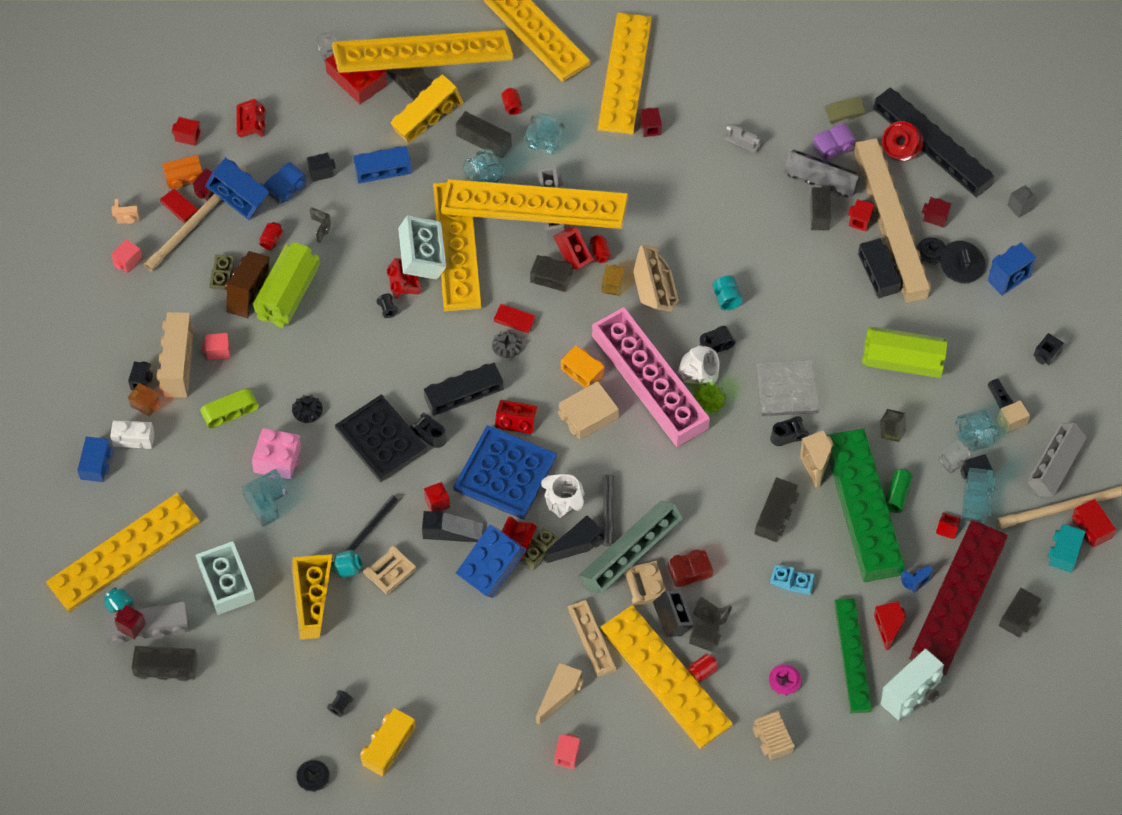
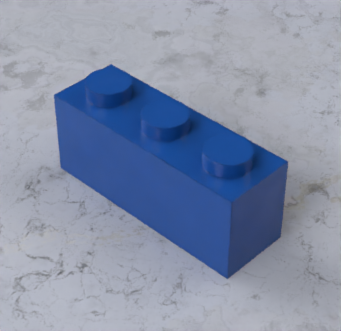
M407 146L353 156L358 184L412 174Z

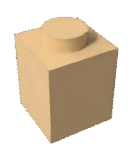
M1020 400L1001 408L997 420L1000 427L1009 433L1027 425L1030 415Z

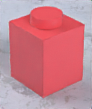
M127 239L111 253L113 265L118 270H123L126 273H129L143 259L140 248Z
M228 333L205 335V342H202V353H206L207 360L230 359Z
M560 734L554 756V765L575 768L580 747L579 738L572 734Z

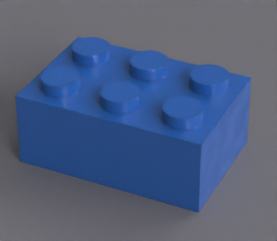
M226 157L212 172L205 185L248 220L260 208L269 194V191L263 184L257 183L248 172L242 171L234 161L228 160Z
M490 524L456 571V574L485 596L493 598L527 549L499 528Z

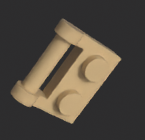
M391 546L384 556L370 568H365L363 573L388 595L416 571V566L396 547ZM392 558H396V560L392 562L387 568H385L380 574H376V572L379 569H381L386 563H388Z
M657 561L631 566L623 573L627 578L633 598L631 600L633 606L652 603L666 590ZM639 574L640 580L645 592L644 596L640 595L639 589L634 575Z

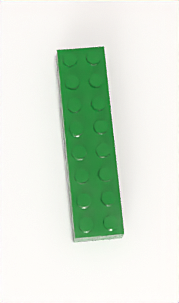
M865 429L828 434L827 436H830L833 442L829 463L863 583L901 576L905 565Z

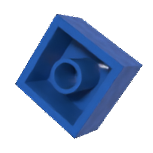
M1022 242L1016 246L1013 245L1003 255L999 254L992 260L987 281L1003 296L1030 278L1036 257Z

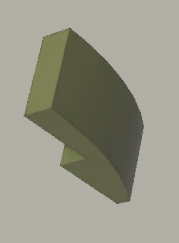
M861 97L850 98L825 106L831 124L846 118L851 120L866 114Z
M215 254L210 288L225 290L227 280L232 277L234 256Z
M543 527L532 538L531 544L520 561L534 570L545 559V551L557 542L559 537Z

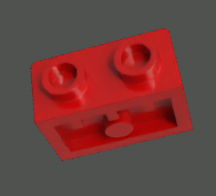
M255 98L236 105L237 135L240 138L253 133H257L260 137L265 136V107Z
M394 258L387 267L390 290L393 293L394 299H398L402 293L419 295L422 291L419 277L403 274L402 259Z
M500 399L496 411L495 428L532 434L538 406Z
M509 516L502 531L527 549L537 526L533 522H517L512 516Z

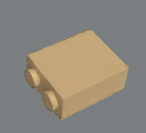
M597 381L561 401L558 414L562 421L567 422L572 435H576L581 440L617 420L619 409Z

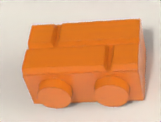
M198 155L162 163L168 189H179L187 184L193 185V182L202 173Z

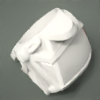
M699 345L686 353L678 369V374L684 380L683 382L691 384L709 382L710 387L714 386L718 378L720 366L717 353L710 347Z
M570 474L550 475L541 481V486L546 489L545 498L548 510L556 514L558 518L565 516L573 509L576 511L582 509L585 492L581 482L576 477Z

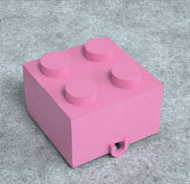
M262 428L252 458L253 472L292 479L295 466L298 467L299 464L298 457L301 450L300 435Z

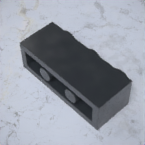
M881 238L859 244L858 256L878 299L899 293L902 278L895 271V263L888 256L886 244L882 243Z

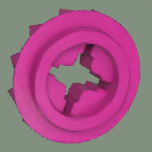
M787 664L774 667L769 674L771 689L775 690L778 695L785 694L787 696L795 693L801 685L800 673L796 668ZM788 674V682L790 683L786 682L785 685L781 686V679H784Z

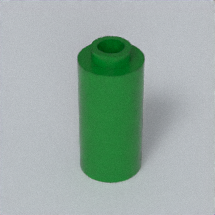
M906 469L894 471L886 497V504L890 512H903L913 479L912 474Z

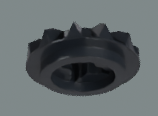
M934 237L921 240L917 249L920 252L922 262L927 261L929 264L932 262L938 264L941 252L946 245L940 239ZM929 248L932 251H935L934 255L931 252H928Z
M312 394L311 396L303 395L299 399L296 398L295 403L292 404L293 416L302 423L316 421L323 412L319 398L313 397ZM304 406H310L311 411L307 409L304 411Z
M309 760L298 768L296 779L299 786L306 792H316L323 789L329 782L330 774L328 767L323 762ZM308 771L313 774L317 773L318 782L313 779L308 780L310 778Z

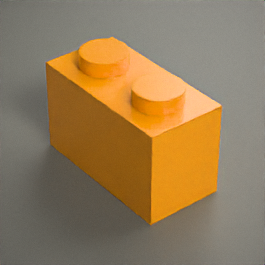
M576 345L561 359L560 370L585 388L597 381L599 382L604 377V365L602 362L592 358L585 349H580Z

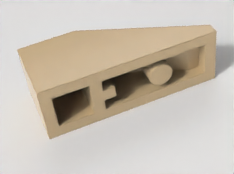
M562 663L558 664L536 715L537 724L543 723L571 700L577 690H581L584 683L582 671Z

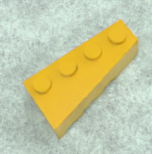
M442 74L439 78L434 79L432 84L426 90H423L413 102H410L400 114H397L390 123L394 131L409 144L424 133L428 125H435L439 122L440 116L453 112L451 108L455 105L461 106L464 102L457 87Z
M332 554L293 557L292 576L300 640L320 638Z

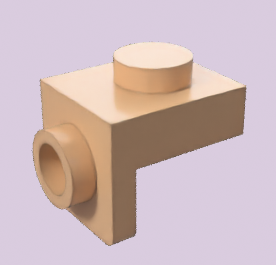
M115 199V206H112V216L116 217L117 224L140 222L137 206L120 207L119 199Z

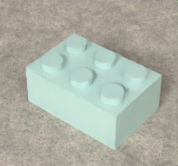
M407 215L398 227L403 274L437 280L446 268L441 222Z
M233 541L196 554L199 569L217 615L255 602L251 584Z
M924 649L883 687L881 706L898 721L903 717H908L915 705L922 704L929 692H934L940 687L944 664L927 649Z

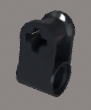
M720 326L712 331L703 333L700 336L699 346L710 347L716 353L731 349L736 341L727 326Z
M423 412L420 415L421 418L415 424H411L410 428L419 438H422L432 447L440 448L446 443L444 426Z
M796 416L789 420L775 423L772 428L770 441L775 446H783L792 442L802 441V438L809 436V432L805 430L802 424V417Z

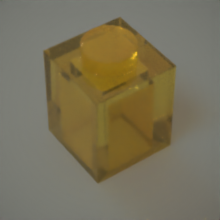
M606 265L601 293L620 296L624 279L623 267Z

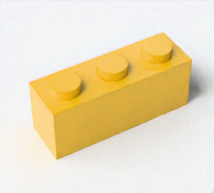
M393 708L391 713L388 712L385 715L380 730H375L371 738L372 742L369 746H365L360 754L362 765L382 777L416 728L415 719Z

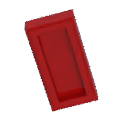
M174 188L160 198V202L184 224L198 211L195 206Z
M500 304L494 317L495 323L528 334L535 321V315Z

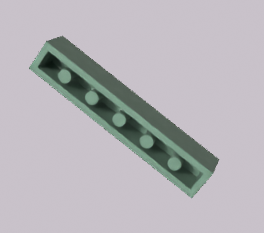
M662 500L659 501L579 575L587 590L602 594L679 523L683 517L675 504Z

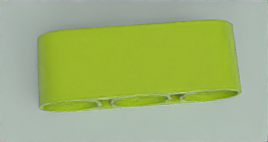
M245 388L204 405L200 412L207 427L216 428L254 412L258 409L259 404L252 390Z

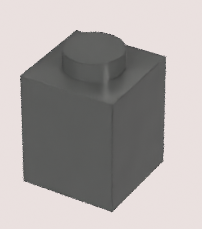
M1024 185L1011 193L1008 206L1020 218L1034 209L1037 197Z

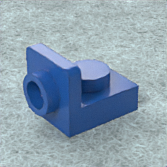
M927 565L923 570L921 568L918 569L913 576L907 570H904L900 580L906 589L916 593L931 580L933 570Z

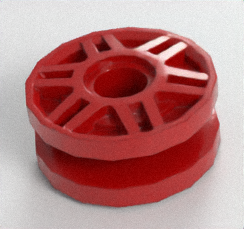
M897 121L889 125L882 136V146L890 157L899 161H909L920 153L923 147V136L916 126L905 121ZM905 137V143L900 145V140Z

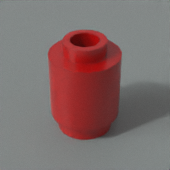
M514 88L505 89L501 94L505 111L509 115L519 114L522 111V102L518 90Z
M276 222L267 223L259 238V245L262 248L271 251L277 246L283 234L281 225Z
M603 235L593 236L589 243L593 260L598 263H605L611 257L607 239Z
M704 654L693 662L687 670L697 682L703 681L718 670V661L713 655Z

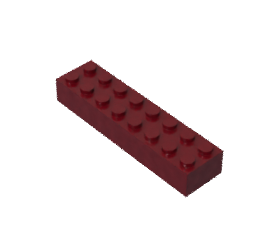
M971 519L912 648L909 660H914L924 649H927L944 664L942 673L947 675L1005 546L1008 534Z

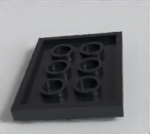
M382 394L335 424V429L380 482L427 452L426 445Z

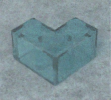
M969 468L964 484L962 520L971 521L972 519L985 523L987 516H991L992 505L989 504V499H992L993 490H995L996 486L993 470Z
M276 469L241 487L245 501L262 527L280 518L278 507L274 501L287 495V489L284 480Z

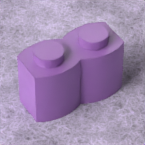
M846 124L837 125L830 130L822 131L813 136V145L823 160L833 159L839 153H848L855 147L856 139Z

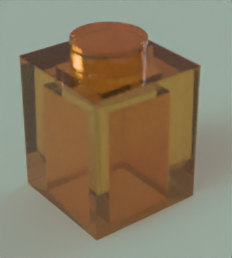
M138 383L128 397L132 408L149 417L160 406L158 393Z

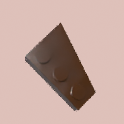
M248 251L246 256L241 258L239 267L234 269L231 279H228L225 284V290H227V313L248 318L250 314L249 305L250 303L253 304L256 299L253 296L257 289L261 290L269 272V256Z

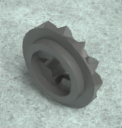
M509 330L507 332L501 331L497 336H494L492 349L499 357L512 358L521 351L522 341L516 333H511ZM507 339H509L510 344L508 345L507 349H505L504 343Z

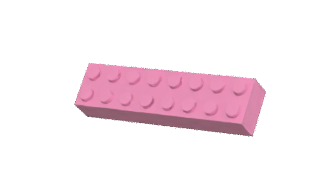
M624 307L592 324V337L676 447L709 429V416Z

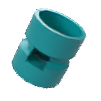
M722 276L712 284L721 310H733L743 303V298L739 289H737L738 285L734 276Z

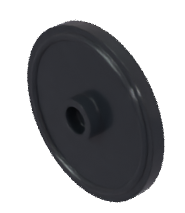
M953 241L942 250L940 266L951 280L967 284L975 282L981 277L985 270V259L982 252L975 245L966 241Z

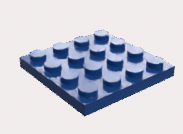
M487 425L453 486V491L524 520L542 487L541 481L547 477L557 458V453Z

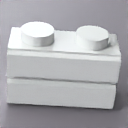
M113 420L110 434L113 447H143L144 449H152L154 440L152 422Z

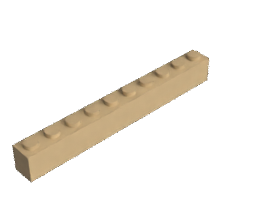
M877 138L856 142L854 154L871 203L874 204V212L890 258L895 263V271L902 278V285L900 287L905 302L927 299L929 291H931V283L926 279L925 266L921 265L920 252L915 248L914 235L910 234L909 221L904 217L903 204L899 203L898 190L894 189V179L892 174L888 172L889 166L888 161L884 160L883 147L879 145Z

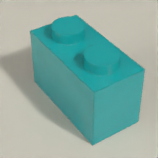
M1062 524L1060 531H1055L1052 541L1056 543L1054 547L1051 546L1047 557L1051 559L1048 566L1072 573L1085 531Z

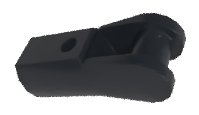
M998 378L988 383V388L995 398L999 409L1014 403Z

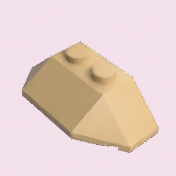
M642 244L639 248L633 270L640 301L642 304L652 308L671 312L679 302L672 271L665 259L659 254L657 247Z

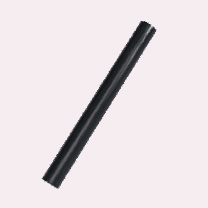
M392 495L344 551H354L398 501L395 496Z

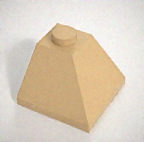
M824 430L802 438L800 457L816 488L821 485L833 447L830 436H826Z

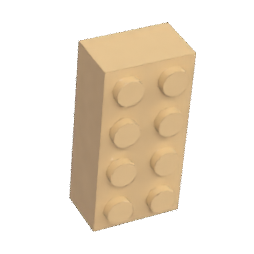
M167 312L166 320H163L162 324L165 334L161 336L163 352L159 353L161 369L157 370V380L160 381L159 386L160 390H163L164 397L187 398L194 339L190 313Z

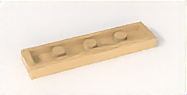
M587 600L569 605L568 611L596 676L600 677L616 671V666Z

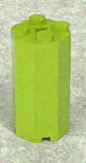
M296 242L291 243L290 246L285 244L253 303L254 311L257 313L259 320L274 323L280 328H283L285 324H289L320 266V257L317 254L313 256L311 254L312 250L309 247Z
M868 327L862 364L867 367L941 378L946 357L947 338Z

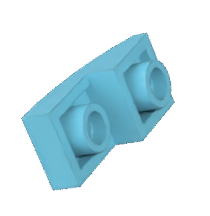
M774 565L770 584L789 591L811 595L815 575L796 572L794 567Z

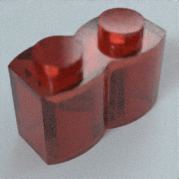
M693 550L684 556L675 555L668 561L667 568L675 587H683L713 576V568L705 550Z

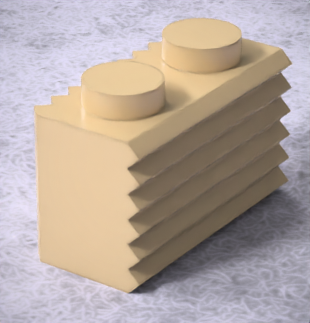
M778 710L755 719L752 729L755 737H760L762 741L761 750L764 756L768 755L770 761L793 753L794 743Z

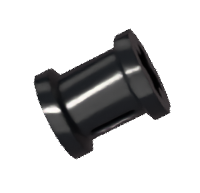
M389 293L379 296L376 300L383 310L382 315L384 318H392L399 312L398 307L394 306L392 302V295Z
M338 690L336 692L337 696L331 704H328L327 709L334 715L342 717L344 715L343 711L349 703H352L353 698L345 691Z

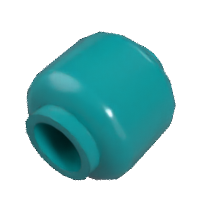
M353 550L337 553L334 561H332L333 572L337 573L341 578L357 575L360 569H362V560L359 553L356 554Z
M115 587L104 596V606L110 613L122 610L125 605L131 607L134 603L133 598L123 588L117 589Z

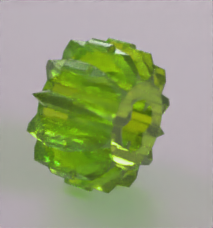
M709 381L706 383V386L700 384L699 389H695L693 396L702 409L708 411L710 415L713 410L718 413L720 408L724 407V400L726 399L723 388H717V383L710 385Z

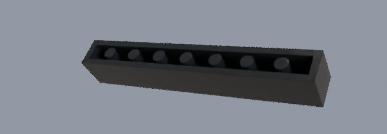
M889 87L875 98L873 109L890 124L897 121H905L916 126L923 136L921 151L977 198L992 186L994 179L992 172L982 166L976 158L968 154L962 146L955 143L936 124L927 119L925 114L920 113L912 103L906 101L899 92Z

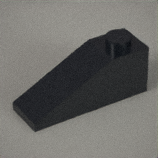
M424 511L423 539L478 542L482 536L483 523L445 512Z
M586 515L545 551V562L550 563L588 552L593 547L597 548L603 542L604 530Z

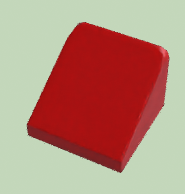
M942 512L936 534L954 539L961 518Z

